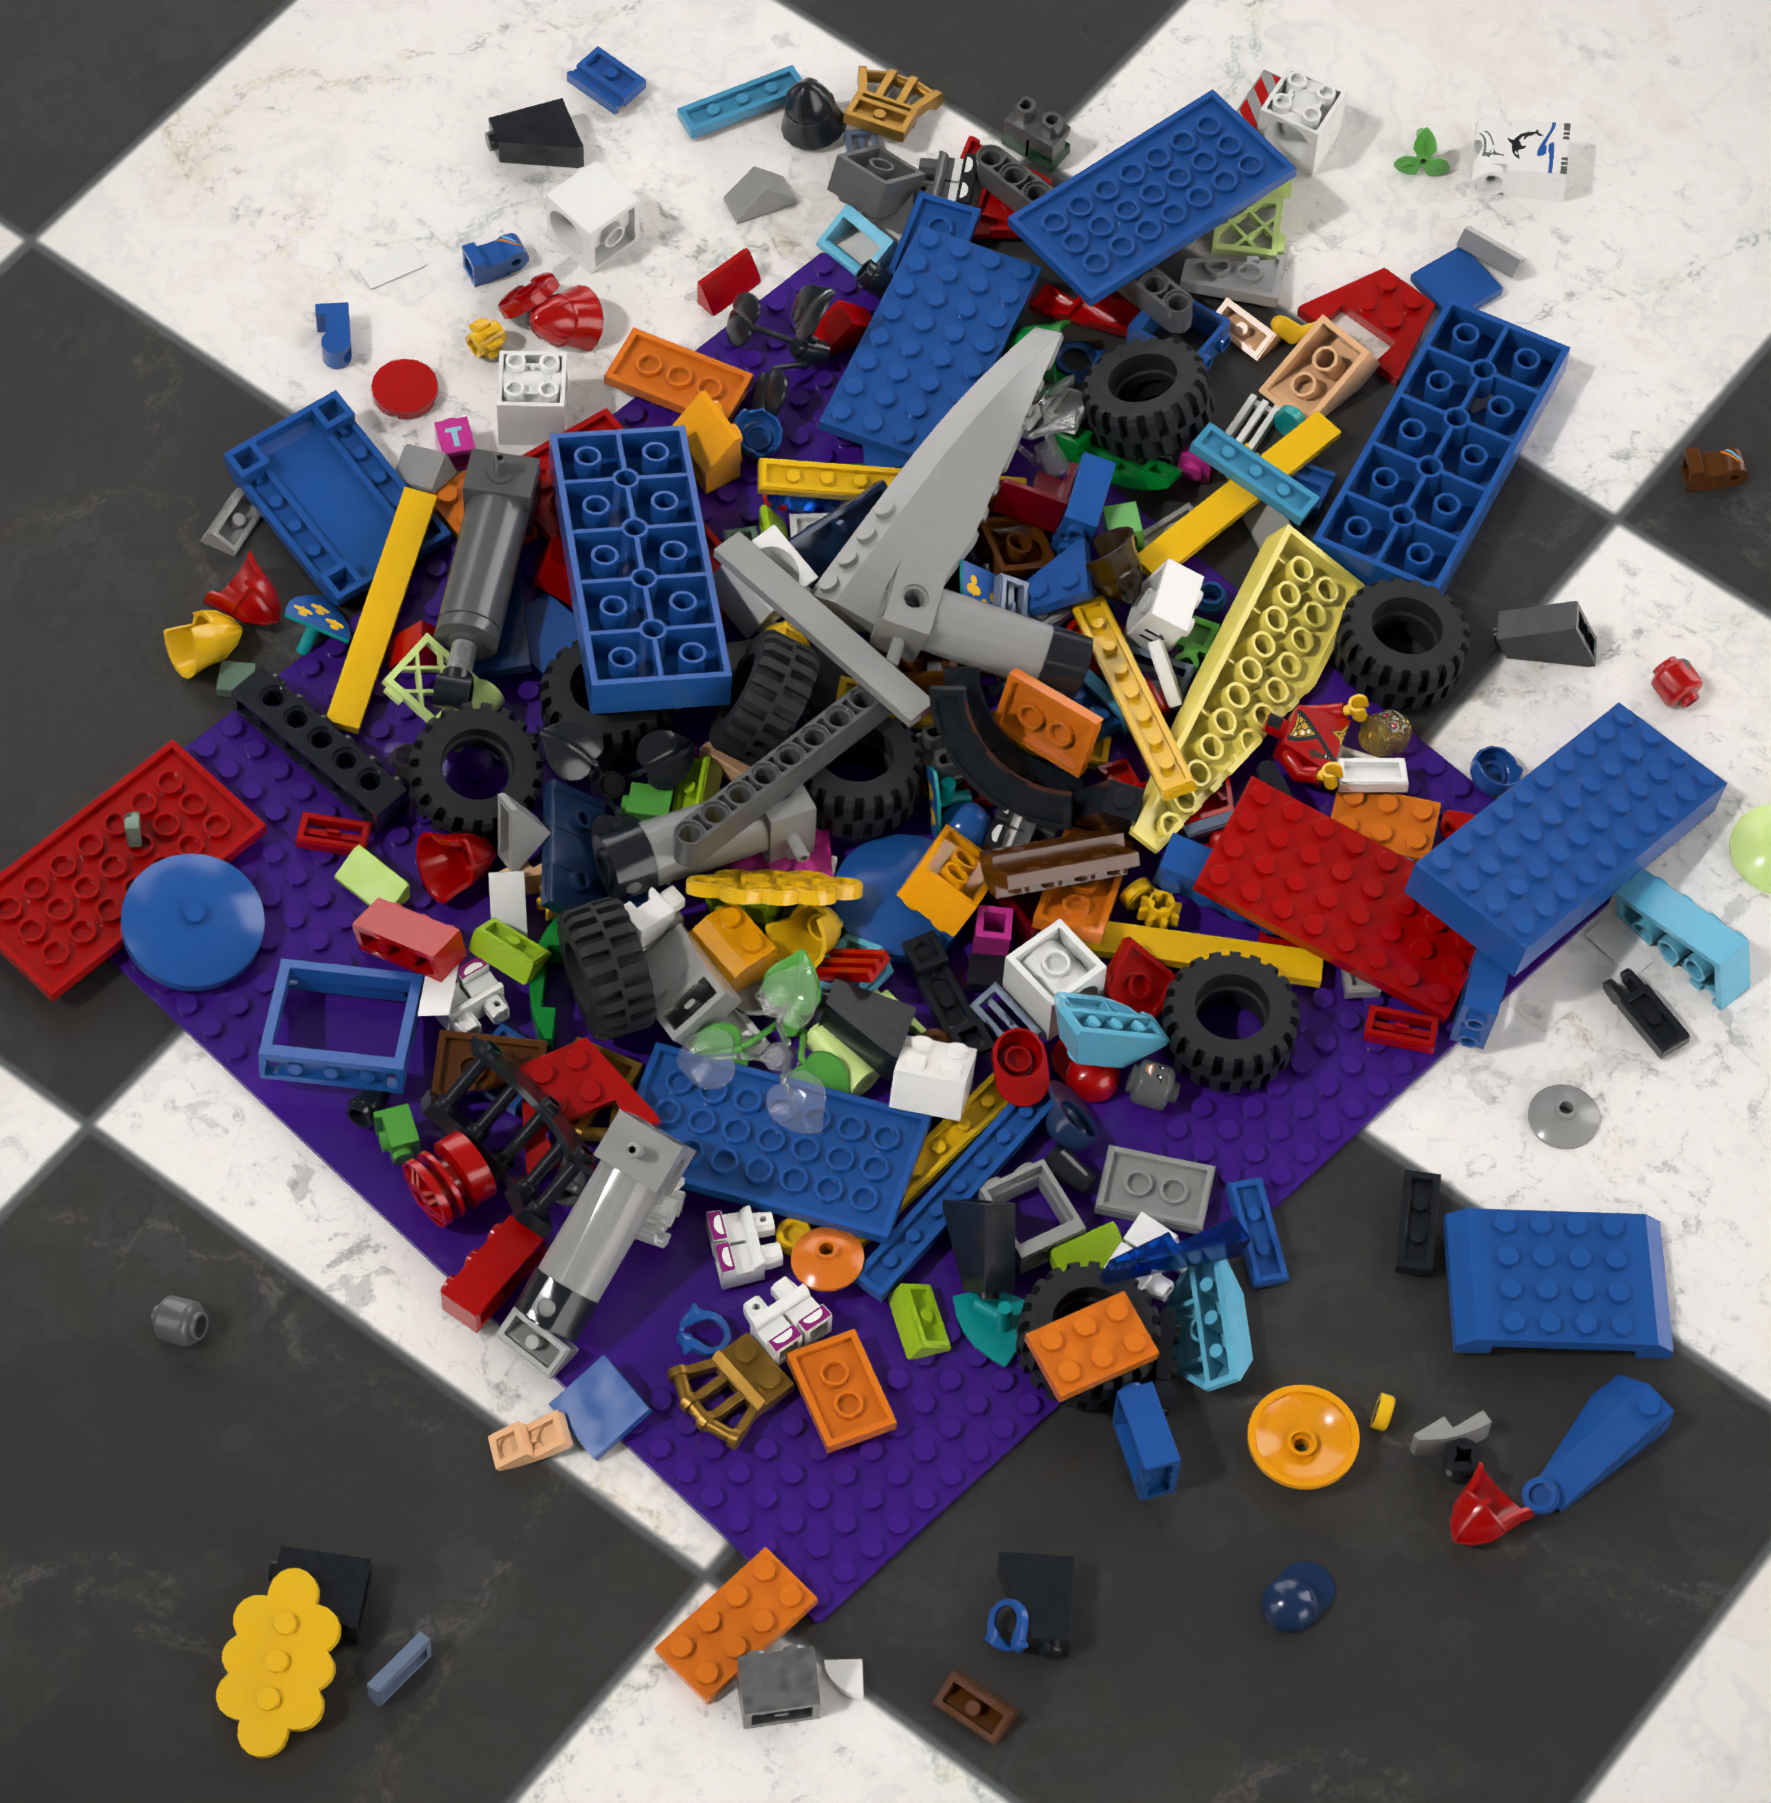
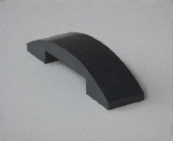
M931 930L903 941L901 946L913 978L938 1028L948 1035L951 1043L958 1042L965 1044L967 1047L977 1049V1056L992 1051L994 1042L981 1018L975 1017L948 966L949 957L935 931Z

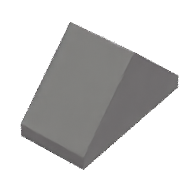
M753 166L724 196V202L737 224L797 204V199L782 175Z
M506 793L498 794V856L510 871H518L551 833L537 816Z

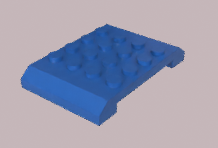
M334 390L223 454V461L233 481L243 490L244 495L326 599L332 604L340 606L371 587L404 487L408 486L357 424L354 411L337 390ZM433 512L417 560L451 541V532L435 512Z
M1465 1208L1445 1214L1443 1231L1453 1352L1490 1353L1492 1347L1634 1351V1358H1671L1673 1342L1659 1220L1647 1214L1477 1208Z

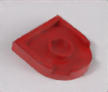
M1129 936L1122 939L1107 967L1104 994L1106 998L1127 1005L1139 1014L1143 1011L1155 1018L1162 1013L1166 990L1170 982L1175 980L1176 974Z

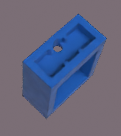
M1193 299L1191 328L1210 337L1197 352L1202 357L1208 371L1213 363V358L1218 352L1223 353L1231 342L1232 336L1229 334L1231 320ZM1141 310L1127 327L1126 345L1130 344L1131 340L1140 338L1141 341L1149 340V337H1155L1153 334L1161 325Z
M1087 452L1083 453L1075 471L1067 506L1052 537L1050 547L1054 554L1059 555L1082 537L1090 543L1100 520L1115 469V462Z
M1476 948L1468 969L1469 975L1462 988L1449 1039L1457 1041L1462 1046L1468 1048L1477 1047L1484 1049L1498 1016L1509 973Z
M1153 1381L1144 1384L1140 1382L1127 1384L1116 1393L1112 1425L1139 1501L1173 1493L1176 1490L1181 1459Z

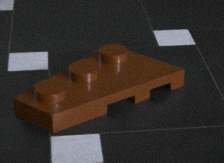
M440 1029L432 1091L437 1095L441 1093L446 1094L476 1057L472 1055L470 1040L474 1035L484 1042L488 1039L497 1044L503 1051L502 1056L519 1071L521 1064L547 1054L548 1041ZM487 1066L463 1096L505 1088L508 1083Z

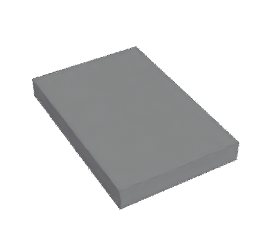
M1109 1145L1094 1213L1135 1222L1142 1211L1168 1229L1202 1235L1216 1166Z

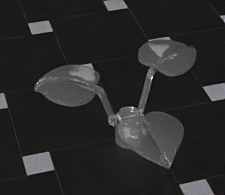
M1074 374L1043 387L1041 393L1035 394L1032 404L1039 403L1045 423L1028 436L1029 440L1041 436L1045 438L1044 441L1034 447L1036 454H1031L1020 443L1016 448L1029 459L1032 466L1039 464L1044 473L1055 477L1066 471L1070 463L1058 444L1054 433L1076 431V421L1080 411L1078 408H1073L1050 420L1046 405L1050 398L1063 392L1069 385L1073 386L1076 379Z
M802 963L773 973L765 980L760 990L762 1010L766 1015L777 1018L775 1025L781 1038V1043L770 1044L765 1049L764 1054L733 1053V1036L725 1030L709 1028L694 1034L684 1043L677 1056V1066L694 1084L701 1088L713 1090L724 1087L732 1080L735 1074V1063L733 1060L764 1062L770 1070L781 1073L779 1079L782 1084L771 1087L766 1095L767 1108L772 1118L783 1127L792 1131L805 1134H819L823 1131V1116L826 1105L825 1088L815 1074L807 1071H795L792 1073L793 1069L799 1065L798 1051L790 1045L791 1039L787 1037L783 1027L784 1022L791 1028H802L811 1020L816 1009V978L811 965Z

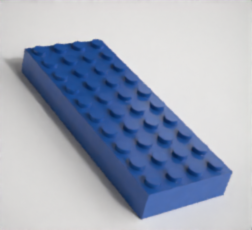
M1449 297L1321 523L1312 543L1365 584V586L1369 585L1372 587L1373 582L1383 579L1386 582H1391L1392 578H1403V581L1411 582L1414 579L1422 581L1421 585L1426 587L1432 585L1440 590L1439 594L1443 596L1566 370L1571 347ZM1489 395L1494 396L1488 401L1487 407L1475 413L1471 412L1476 398L1482 399L1487 398Z
M685 425L551 433L549 437V468L590 714L729 705L731 700L732 672Z
M1618 702L1416 862L1404 892L1508 973L1516 976L1713 813L1726 788L1727 782Z

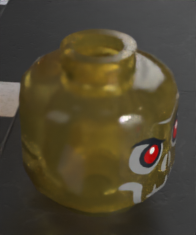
M1393 709L1369 715L1361 722L1358 735L1359 743L1370 755L1378 758L1402 752L1409 744L1412 734L1411 725L1404 715Z

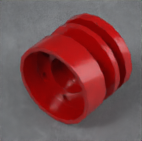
M457 1130L434 1144L436 1158L424 1150L417 1155V1160L411 1158L402 1164L405 1181L415 1201L426 1215L441 1228L451 1224L453 1217L458 1219L465 1215L463 1200L469 1206L475 1208L497 1194L494 1177L484 1158L473 1143L462 1132Z

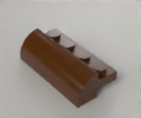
M1112 828L979 852L984 880L990 893L996 899L1127 875L1128 868L1140 866L1139 852L1125 847L1124 833Z

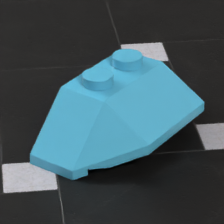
M1059 991L1054 995L1059 1038L1068 1049V1056L1077 1064L1124 1068L1165 1047L1171 1041L1155 1018L1149 1013L1142 1011L1139 1014L1129 1006L1103 996Z
M1219 1246L1192 1255V1262L1186 1271L1179 1275L1166 1304V1309L1176 1310L1175 1323H1181L1179 1344L1173 1345L1172 1357L1178 1358L1177 1374L1207 1392L1241 1381L1253 1361L1244 1293Z

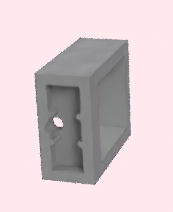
M1044 1159L1035 1163H1024L1014 1173L1003 1178L994 1177L979 1188L978 1199L1006 1202L1038 1187L1061 1223L1060 1226L1019 1244L1015 1237V1267L1020 1275L1048 1262L1049 1253L1052 1248L1086 1233L1084 1223Z

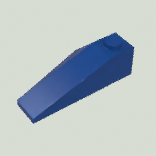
M1618 1374L1591 1395L1540 1475L1541 1477L1551 1479L1560 1492V1503L1556 1509L1558 1513L1574 1503L1668 1430L1674 1410L1649 1384Z

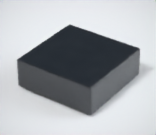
M970 953L967 990L986 991L995 981L1002 987L1005 956Z

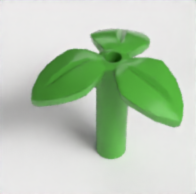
M1428 127L1420 128L1416 132V140L1413 147L1417 154L1416 157L1404 155L1394 162V167L1398 171L1409 175H1416L1421 166H1424L1428 176H1441L1450 170L1448 162L1443 158H1430L1437 151V143Z

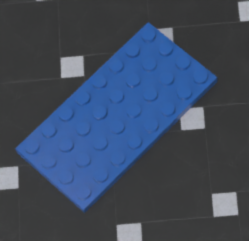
M1212 89L1008 217V226L1091 307L1296 177L1297 168Z
M919 225L819 421V430L908 461L952 407L1001 358L1041 277L1042 267Z
M658 1042L655 1043L637 1089L640 1097L659 1117L661 1125L656 1127L696 1150L682 1175L685 1178V1184L681 1186V1189L743 1206L750 1205L754 1209L765 1212L771 1211L773 1214L813 1225L838 1229L851 1233L854 1236L883 1244H888L931 1125V1115L891 1108L889 1104Z

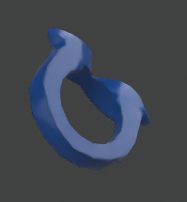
M1071 341L1059 348L1055 363L1059 372L1075 380V384L1078 385L1083 383L1091 366L1098 364L1099 357L1106 353V350L1098 351L1082 341ZM1079 351L1086 355L1091 364L1082 370H1071L1063 364L1062 357L1067 352Z
M693 1303L679 1322V1330L676 1341L682 1348L684 1355L693 1352L704 1357H713L718 1350L722 1351L729 1345L731 1333L727 1322L721 1315L699 1309L697 1303ZM705 1320L713 1321L721 1327L724 1339L720 1345L710 1347L693 1338L691 1334L685 1333V1327Z
M1013 1598L1002 1599L996 1603L988 1616L987 1635L984 1636V1641L1001 1651H1014L1016 1654L1023 1653L1028 1648V1613L1025 1606ZM1005 1606H1011L1017 1616L1016 1627L1010 1643L1000 1636L997 1627L998 1614Z

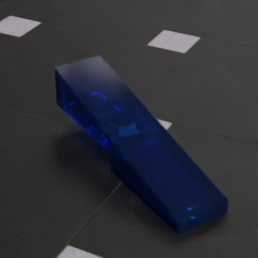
M1236 1216L1179 1243H1176L1171 1234L1167 1232L1110 1259L1099 1278L1105 1285L1240 1257L1251 1241V1238Z

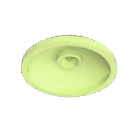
M1765 804L1749 810L1737 821L1729 840V854L1732 864L1739 875L1753 887L1771 894V804Z

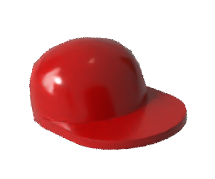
M1013 1028L1005 1031L997 1038L991 1051L997 1091L1011 1105L1017 1107L1032 1106L1045 1096L1050 1083L1044 1043L1037 1034L1025 1028Z
M1059 1040L1052 1050L1051 1063L1054 1071L1063 1083L1070 1087L1082 1100L1087 1102H1100L1109 1099L1119 1086L1120 1068L1077 1064L1068 1056V1049Z

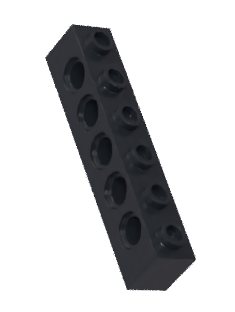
M260 666L231 690L233 710L363 821L372 822V828L378 834L409 808L408 787L404 781L398 776L392 777L387 773L376 757L373 755L367 756L361 751L351 736L343 735L335 729L334 724L326 715H319L315 712L306 698L299 693L295 695L290 691L283 679L276 673L270 674ZM297 725H301V726H302V727H300V728H294V726H297ZM319 746H327L326 748L322 749L317 748ZM346 766L352 767L350 769H341ZM369 787H375V788H376V789H374V790H366V788H369Z

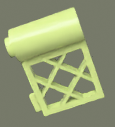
M1293 179L1250 205L1251 207L1245 208L1235 218L1226 220V224L1223 226L1220 224L1215 227L1211 253L1243 257L1258 256L1260 259L1275 260L1277 254L1283 255L1286 238L1285 234H1280L1284 197L1290 198ZM1262 207L1276 209L1275 216L1265 223L1255 214ZM1249 216L1258 228L1246 235L1237 224ZM1229 229H1232L1240 238L1233 245L1219 243L1220 235ZM1264 233L1272 242L1271 249L1257 248L1251 240Z
M426 633L382 681V684L386 687L383 692L398 706L401 702H404L427 723L435 716L424 707L423 696H433L434 689L422 688L421 673H442L443 669L446 668L444 662L447 664L450 652ZM425 645L437 655L438 666H420L419 652ZM413 659L414 666H407ZM471 672L474 678L473 708L480 709L483 702L492 704L491 710L497 712L505 702L504 696L491 682L479 679ZM400 673H415L416 689H404L394 679ZM442 710L436 715L437 719L440 717ZM464 747L456 749L454 751L460 752L463 750Z
M878 989L873 991L880 995L897 1000L888 990H885L882 993H880ZM913 1017L909 1031L918 1036L925 1032L926 1029ZM819 1023L814 1025L807 1033L806 1048L811 1053L815 1051L831 1052L843 1062L849 1075L851 1094L860 1096L868 1091L881 1076L822 1025L818 1027Z

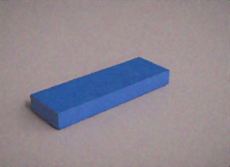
M1262 1177L1227 1183L1225 1190L1252 1289L1287 1283L1290 1278Z

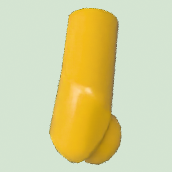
M1277 315L1271 321V329L1282 340L1294 345L1299 343L1316 321L1299 325L1286 316Z

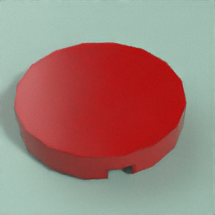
M546 272L534 276L530 280V284L523 286V284L521 286L518 285L507 293L498 305V309L504 319L520 316L552 296L560 286L554 274Z
M412 359L394 360L380 367L373 376L371 385L373 400L379 410L388 416L390 414L397 415L398 419L406 420L420 417L430 411L439 392L435 373L428 365Z

